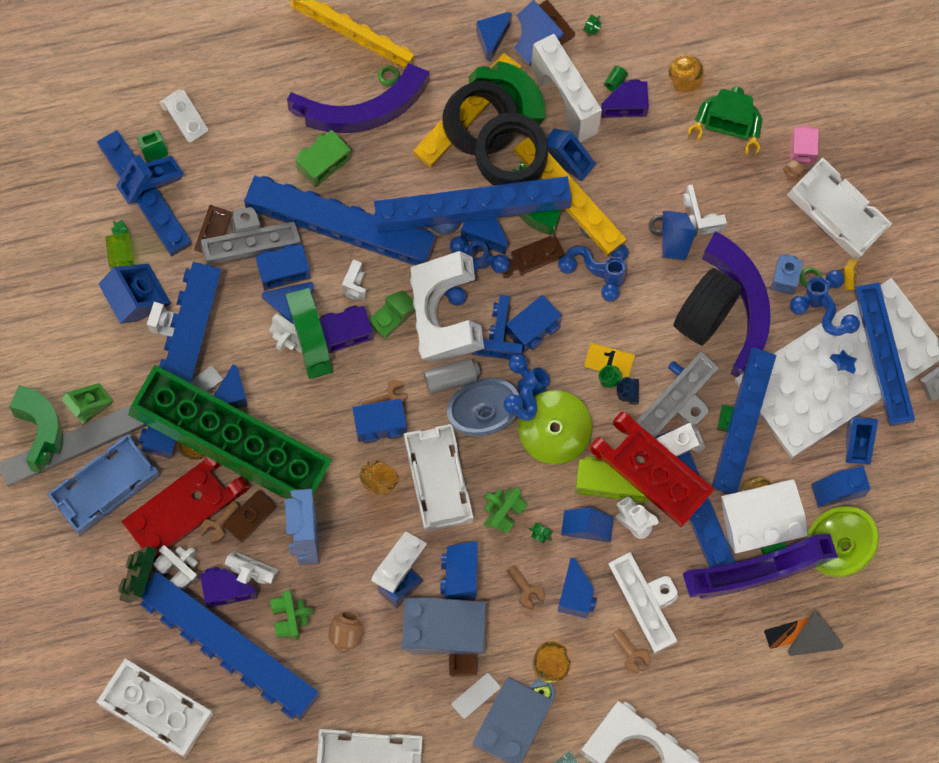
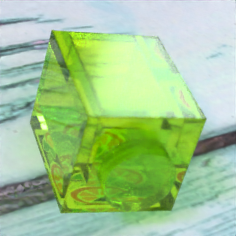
M130 233L105 236L110 270L113 267L135 265Z

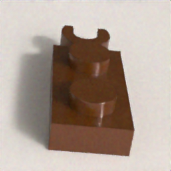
M553 234L512 251V259H509V270L503 273V278L511 277L516 270L519 271L520 275H524L560 260L565 253L556 235Z

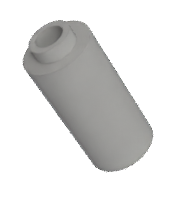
M471 358L423 371L430 395L477 382V376L481 375L477 361L472 362Z

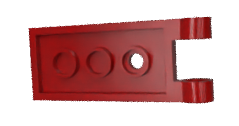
M621 411L613 419L612 423L621 433L627 434V438L614 450L606 441L597 437L588 447L590 452L599 460L606 462L682 528L715 489L636 423L631 416ZM636 457H643L645 459V463L638 464L636 462Z
M205 457L202 462L121 522L141 548L149 546L157 549L154 557L155 560L161 555L159 550L164 545L170 549L201 526L205 519L209 520L232 501L245 494L250 488L242 476L238 477L226 489H223L212 475V472L222 465ZM194 492L202 494L199 500L192 498Z

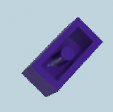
M350 306L344 312L338 314L327 313L319 319L328 353L373 340V331L364 306Z

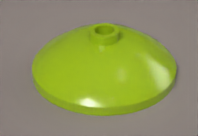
M551 390L536 395L534 398L537 404V411L534 419L524 421L519 418L518 433L523 447L532 457L543 463L563 464L574 460L586 449L591 439L592 420L588 409L580 399L568 392ZM556 422L560 425L558 432L551 431L550 425Z
M840 506L824 512L813 522L808 530V536H806L807 539L813 535H831L838 558L815 568L819 572L832 577H845L859 572L871 562L879 546V531L874 520L865 511L852 506ZM847 546H851L849 550L844 551Z

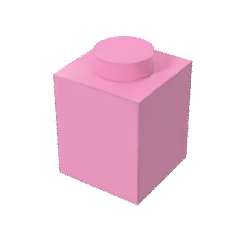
M810 126L795 127L791 136L790 162L794 159L800 164H814L818 156V129L811 128Z

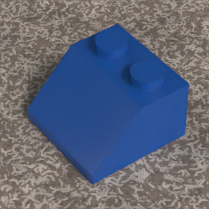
M149 264L113 267L98 283L120 324L138 322L150 316L154 302L164 304V307L171 304Z
M478 541L447 546V554H442L441 569H446V579H441L440 594H445V599H476Z

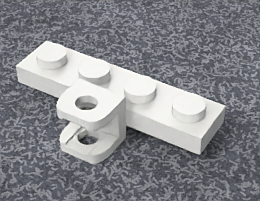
M631 552L609 562L608 565L654 653L656 654L677 643V639L661 609L671 605L678 598V591L671 578L664 576L647 584ZM666 588L669 590V593L662 594L660 591Z

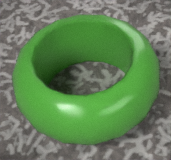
M388 65L382 67L378 72L379 82L385 86H392L400 76L395 67ZM385 72H392L395 74V77L392 80H385L382 75Z
M808 267L800 273V282L807 288L808 282L804 278L805 274L813 273L816 277H822V275L816 268Z

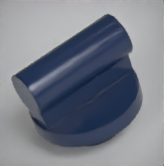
M623 378L618 383L616 389L619 400L629 402L631 405L639 404V379Z

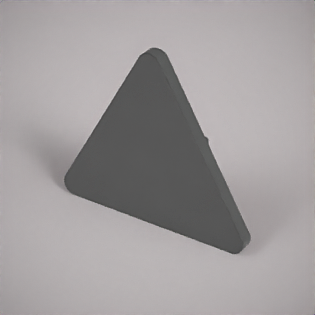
M814 612L788 649V653L790 656L838 650L843 648V643L818 612Z

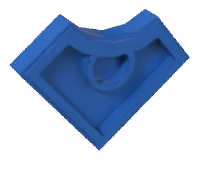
M532 0L516 15L521 23L522 33L514 49L531 66L534 43L552 34H555L557 39L560 40L565 34L535 0Z

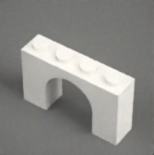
M555 34L534 43L531 70L542 88L552 82L556 84L566 105V126L568 130L572 131L580 143L598 134L602 109Z
M458 251L410 267V283L414 293L413 306L416 310L417 318L416 330L420 343L418 350L421 359L436 364L484 349L481 325L467 320L448 327H441L437 319V306L442 295L454 286L475 280L472 257Z
M619 701L580 751V754L591 763H605L621 743L631 739H640L656 748L662 763H700L698 761L699 757L689 749L685 751L681 749L674 737L668 733L663 735L656 730L657 725L646 717L643 720L635 714L637 710L627 702L622 704Z

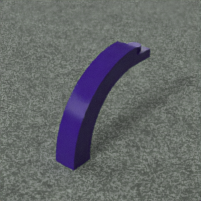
M408 63L400 78L387 91L369 101L354 105L336 106L322 104L290 92L287 98L288 110L298 117L305 116L306 126L320 131L329 132L332 130L334 133H356L371 130L393 121L410 109L428 86L430 71Z
M715 231L705 249L702 260L712 264L742 286L740 295L747 314L746 340L730 373L738 377L745 370L750 349L755 347L763 350L766 345L771 320L769 296L765 283L752 260L734 242Z
M820 534L813 535L791 546L753 559L719 567L688 570L682 573L689 597L700 596V599L770 584L818 567L838 558L831 535Z

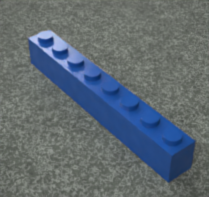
M254 175L244 199L245 208L251 207L258 214L285 223L295 222L297 227L414 266L428 262L435 247L436 235H433L427 229L420 228L418 230L411 228L379 233L375 213L374 215L367 213L358 206L349 207L343 205L339 200L329 198V200L322 198L312 191L304 192L298 190L295 186L288 183L284 185L276 183L267 176L258 177Z
M568 176L378 200L374 201L377 228L380 233L571 208V196Z
M197 262L192 263L191 269L186 268L182 282L187 283L185 292L181 290L179 292L176 305L181 306L179 314H173L170 327L175 328L172 337L167 336L164 350L168 351L166 360L161 359L159 365L160 368L190 384L221 272L219 268ZM148 426L147 429L142 428L139 443L143 444V452L171 459L175 440Z
M156 572L146 584L143 596L140 598L142 602L140 606L150 614L155 611L161 616L160 621L170 629L175 626L181 631L180 636L190 644L195 641L201 646L200 651L210 659L215 656L222 662L220 666L230 674L235 671L242 677L240 681L250 689H253L255 686L262 692L260 696L270 704L276 702L283 707L280 711L288 718L293 720L296 717L300 721L318 699L319 693L317 690L160 573Z

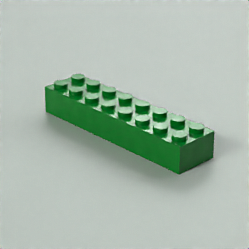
M155 364L131 404L128 413L132 418L284 499H292L291 490L312 489V494L314 495L332 459Z

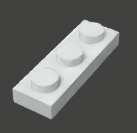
M405 531L374 572L371 581L393 593L424 552L427 543Z

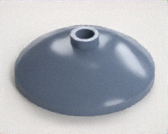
M496 378L480 379L477 382L467 384L460 388L448 403L447 415L449 422L458 432L470 436H486L496 433L508 426L517 416L505 410L504 400L511 394L519 396L518 391L509 382Z

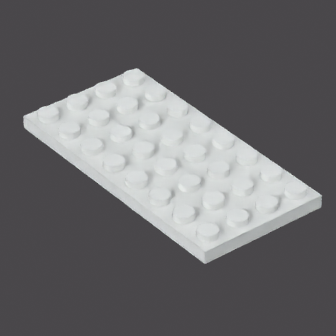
M890 278L880 286L905 382L908 384L939 363L938 338L894 280ZM857 300L836 313L832 320V325L840 326L844 316L848 314L855 315L860 321V327L855 333L833 336L825 332L822 323L774 353L776 359L759 416L791 460L850 422L853 417L859 416L882 401ZM843 349L849 356L857 358L854 363L856 371L854 374L846 370L838 371L837 365L830 359V356L832 354H840ZM741 374L734 380V382L739 388L743 374Z

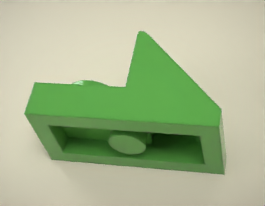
M403 290L385 298V305L369 318L371 327L385 340L416 312L413 300Z
M100 383L67 392L62 398L69 410L83 424L114 402Z

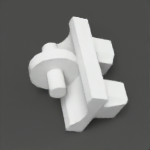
M276 313L272 317L273 323L269 329V332L273 334L272 338L278 341L276 349L283 351L287 347L292 351L295 349L302 354L294 325L282 315L280 316Z
M629 496L616 504L620 511L615 516L616 519L638 539L646 538L652 531V525L659 523L656 516L634 502Z
M165 545L159 550L161 555L153 566L161 575L164 576L174 567L178 573L170 582L183 590L190 584L195 586L198 583L197 574L187 566L189 564L195 568L199 564L193 558L196 554L194 548L185 551L181 546L178 547L175 552L180 556V559Z

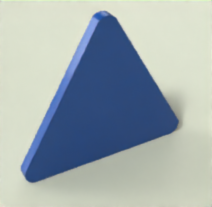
M306 282L262 293V299L293 324L285 294L309 288L312 293L314 284Z

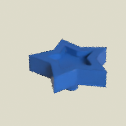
M843 349L840 354H832L830 356V359L837 365L838 371L846 370L852 374L856 371L854 363L857 358L849 356Z

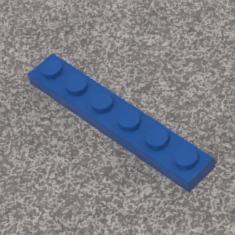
M116 130L98 140L97 144L119 178H121L134 154L119 131ZM156 187L142 191L136 204L170 256L172 257L191 246V240Z
M880 282L856 286L854 291L889 427L913 423L915 416Z
M755 347L750 349L711 485L716 491L728 495L738 492L776 359L775 354Z
M669 432L657 435L656 438L661 437ZM690 451L677 456L678 459L699 476ZM708 497L689 519L708 567L712 568L736 563Z

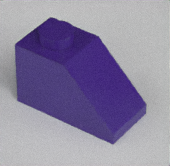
M632 79L628 82H623L601 104V118L647 117L649 109L647 81Z
M220 567L208 568L205 570V573L200 574L207 609L257 599L255 589L249 584L237 581V576L226 569L220 570Z

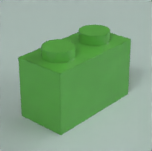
M330 130L327 134H321L311 147L304 148L298 153L296 167L316 188L351 159V150Z

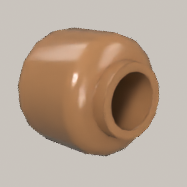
M343 611L332 618L328 639L340 651L356 648L360 644L364 624L357 614Z

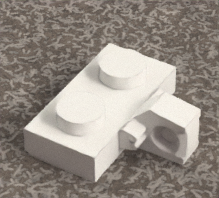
M235 551L228 554L225 565L230 566L231 571L239 574L237 581L245 584L249 583L251 577L259 583L271 584L277 579L279 569Z

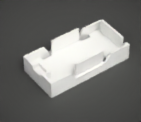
M824 158L787 194L796 205L853 259H859L892 224L875 207L868 206L869 201L846 179L842 182L840 173Z
M448 424L431 430L404 433V442L424 533L473 523L472 509L466 491L453 426ZM450 446L451 448L454 447V457H451ZM412 454H415L417 464L414 461L412 465ZM460 493L465 496L466 503L464 504L461 502ZM423 501L426 502L427 511L423 512L421 504Z
M124 659L97 700V704L100 707L133 725L184 759H186L195 741L213 716L212 711L127 659ZM140 673L146 676L147 678H150L149 682L145 681L143 678H140ZM184 699L193 705L192 709L183 704ZM120 708L128 714L123 716L116 712V710ZM162 734L165 737L169 738L171 742L169 741V743L163 741L162 739H160V735Z
M319 729L317 763H421L422 736L398 734L389 736ZM339 736L351 737V741L339 740ZM390 740L403 741V744H392Z

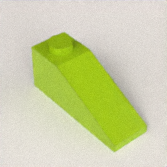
M595 457L579 459L575 494L622 500L629 496L634 502L649 503V499L607 463L600 462Z

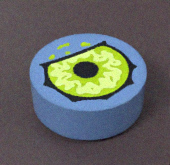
M538 680L531 685L530 689L552 700L554 699L555 691L552 684L548 681Z

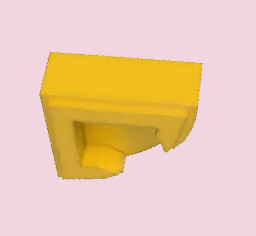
M850 258L844 268L846 290L855 289L858 276V259Z

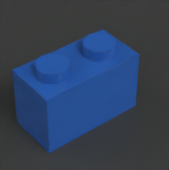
M289 244L281 250H266L255 256L264 291L311 279L302 244Z
M542 294L506 324L505 333L514 343L523 344L522 352L525 353L529 349H536L542 343L543 337L547 334L553 335L561 327L562 315Z
M401 399L352 407L358 442L374 443L378 441V438L384 437L397 439L402 437V434L407 433Z

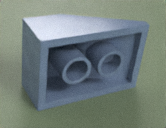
M405 598L402 649L412 655L485 654L487 603L437 598Z
M507 677L472 743L473 747L504 763H522L553 700Z

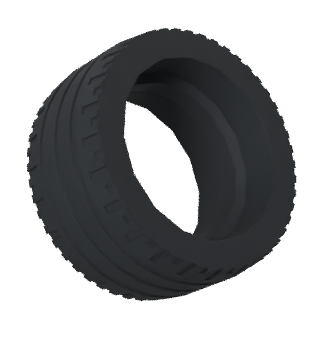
M475 81L462 86L448 99L443 110L442 124L446 137H448V140L454 147L466 154L475 155L477 139L469 135L461 124L459 113L460 106L464 100L472 96L482 97L492 103L498 115H503L504 113L518 114L511 95L501 86L490 81ZM514 132L500 134L489 144L488 154L505 145Z
M504 113L492 118L482 127L476 140L475 155L477 166L483 177L494 186L537 180L543 173L548 159V143L542 128L532 118L519 113ZM508 132L521 133L534 143L536 150L535 158L525 169L515 172L503 171L494 166L489 159L488 147L491 141L500 134Z
M715 268L710 269L683 304L673 323V327L701 346L704 345L732 309L741 293L742 286Z

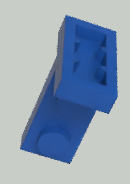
M137 155L131 158L116 186L126 202L131 204L138 200L142 191L181 180L184 173L173 156L145 163L142 157Z
M500 295L499 303L494 302L492 317H497L496 325H491L489 340L483 339L484 349L472 352V355L510 360L516 354L521 355L523 344L503 342L509 296Z

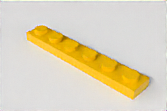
M290 0V7L399 67L405 69L408 63L414 65V54L410 49L394 44L385 35L380 36L374 33L365 24L360 25L354 22L347 14H339L324 2L319 3L316 0Z
M503 53L490 67L491 69L498 61L510 63L522 69V66L520 64H518L505 53ZM477 96L468 97L460 106L459 113L463 128L467 130L491 102ZM443 120L413 150V155L430 168L452 146L444 132Z
M527 137L514 147L513 152L527 167L533 162L536 150L534 143ZM548 152L546 167L538 180L568 176L571 208H566L565 210L597 246L609 256L618 247L623 245L627 239Z

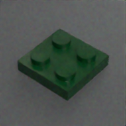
M146 546L129 555L126 563V568L128 569L127 576L121 580L118 592L121 593L119 600L130 603L142 598L157 549Z

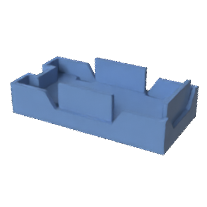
M127 434L109 447L105 455L103 453L76 472L74 478L66 479L47 493V495L80 537L160 477L158 470L137 447L131 436ZM115 453H118V454L115 455L113 458H111L110 460H108V458H110L112 455H114ZM76 482L78 483V484H76L74 487H72L70 490H67L69 487H71V486H72L73 484H75Z
M312 489L291 490L292 499H285L287 535H294V544H289L290 555H298L299 565L319 564L317 520Z

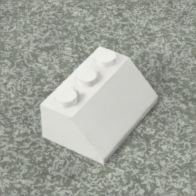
M794 479L721 496L726 536L735 553L808 536L805 512Z

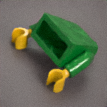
M735 86L731 90L720 89L717 96L713 95L701 103L694 120L696 124L689 128L688 137L690 138L691 133L697 131L700 133L697 137V142L702 139V125L704 124L705 129L746 140L750 137V141L744 148V153L747 155L749 146H753L755 148L754 156H756L760 150L757 138H760L763 119L757 107L753 105V97L745 95L741 87Z

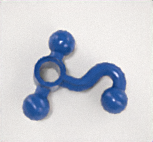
M459 236L454 237L450 241L449 246L452 253L461 251L472 257L474 274L478 269H485L489 265H491V268L496 273L502 274L509 269L510 261L508 257L501 254L493 256L483 241H473L468 245L467 240ZM484 252L482 257L475 258L477 253ZM461 287L450 288L443 294L455 306L462 305L466 301V292Z
M625 244L611 253V258L607 259L605 263L594 262L591 251L582 245L569 248L566 254L560 258L558 262L560 271L565 274H571L577 267L574 257L582 255L587 269L593 275L604 278L606 284L601 290L603 299L608 302H614L618 299L620 295L619 287L624 284L626 278V263L624 260L629 255V250Z
M839 270L829 271L826 279L822 277L811 278L807 284L806 295L796 296L790 301V309L796 315L806 313L809 305L815 308L824 307L827 311L822 319V327L830 335L852 334L860 327L858 317L850 314L843 317L840 326L832 325L837 309L828 291L831 288H839L844 284V274Z
M516 354L510 358L509 368L512 372L520 373L522 376L518 381L520 393L519 396L516 394L507 396L504 400V408L507 412L516 414L520 419L530 421L534 419L537 411L534 396L546 392L545 388L549 386L550 378L547 372L540 367L530 371L527 368V359L523 355Z

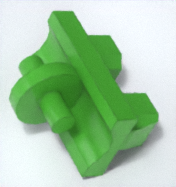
M515 487L513 490L509 488L505 494L497 489L494 495L486 493L483 498L488 503L484 510L487 513L491 512L483 525L488 529L495 528L502 533H508L514 522L506 516V513L510 509L519 515L528 505L519 496L522 491Z
M283 591V596L270 600L273 615L287 613L288 618L287 621L274 623L277 638L291 637L292 641L300 640L296 619H300L301 627L308 626L307 617L314 614L313 609L305 608L304 600L297 601L298 610L294 611L291 591Z

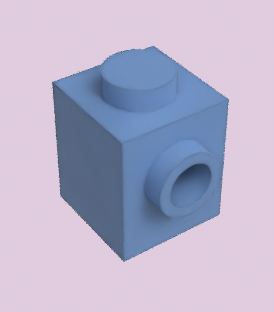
M779 255L770 289L794 295L803 260H799L793 255Z

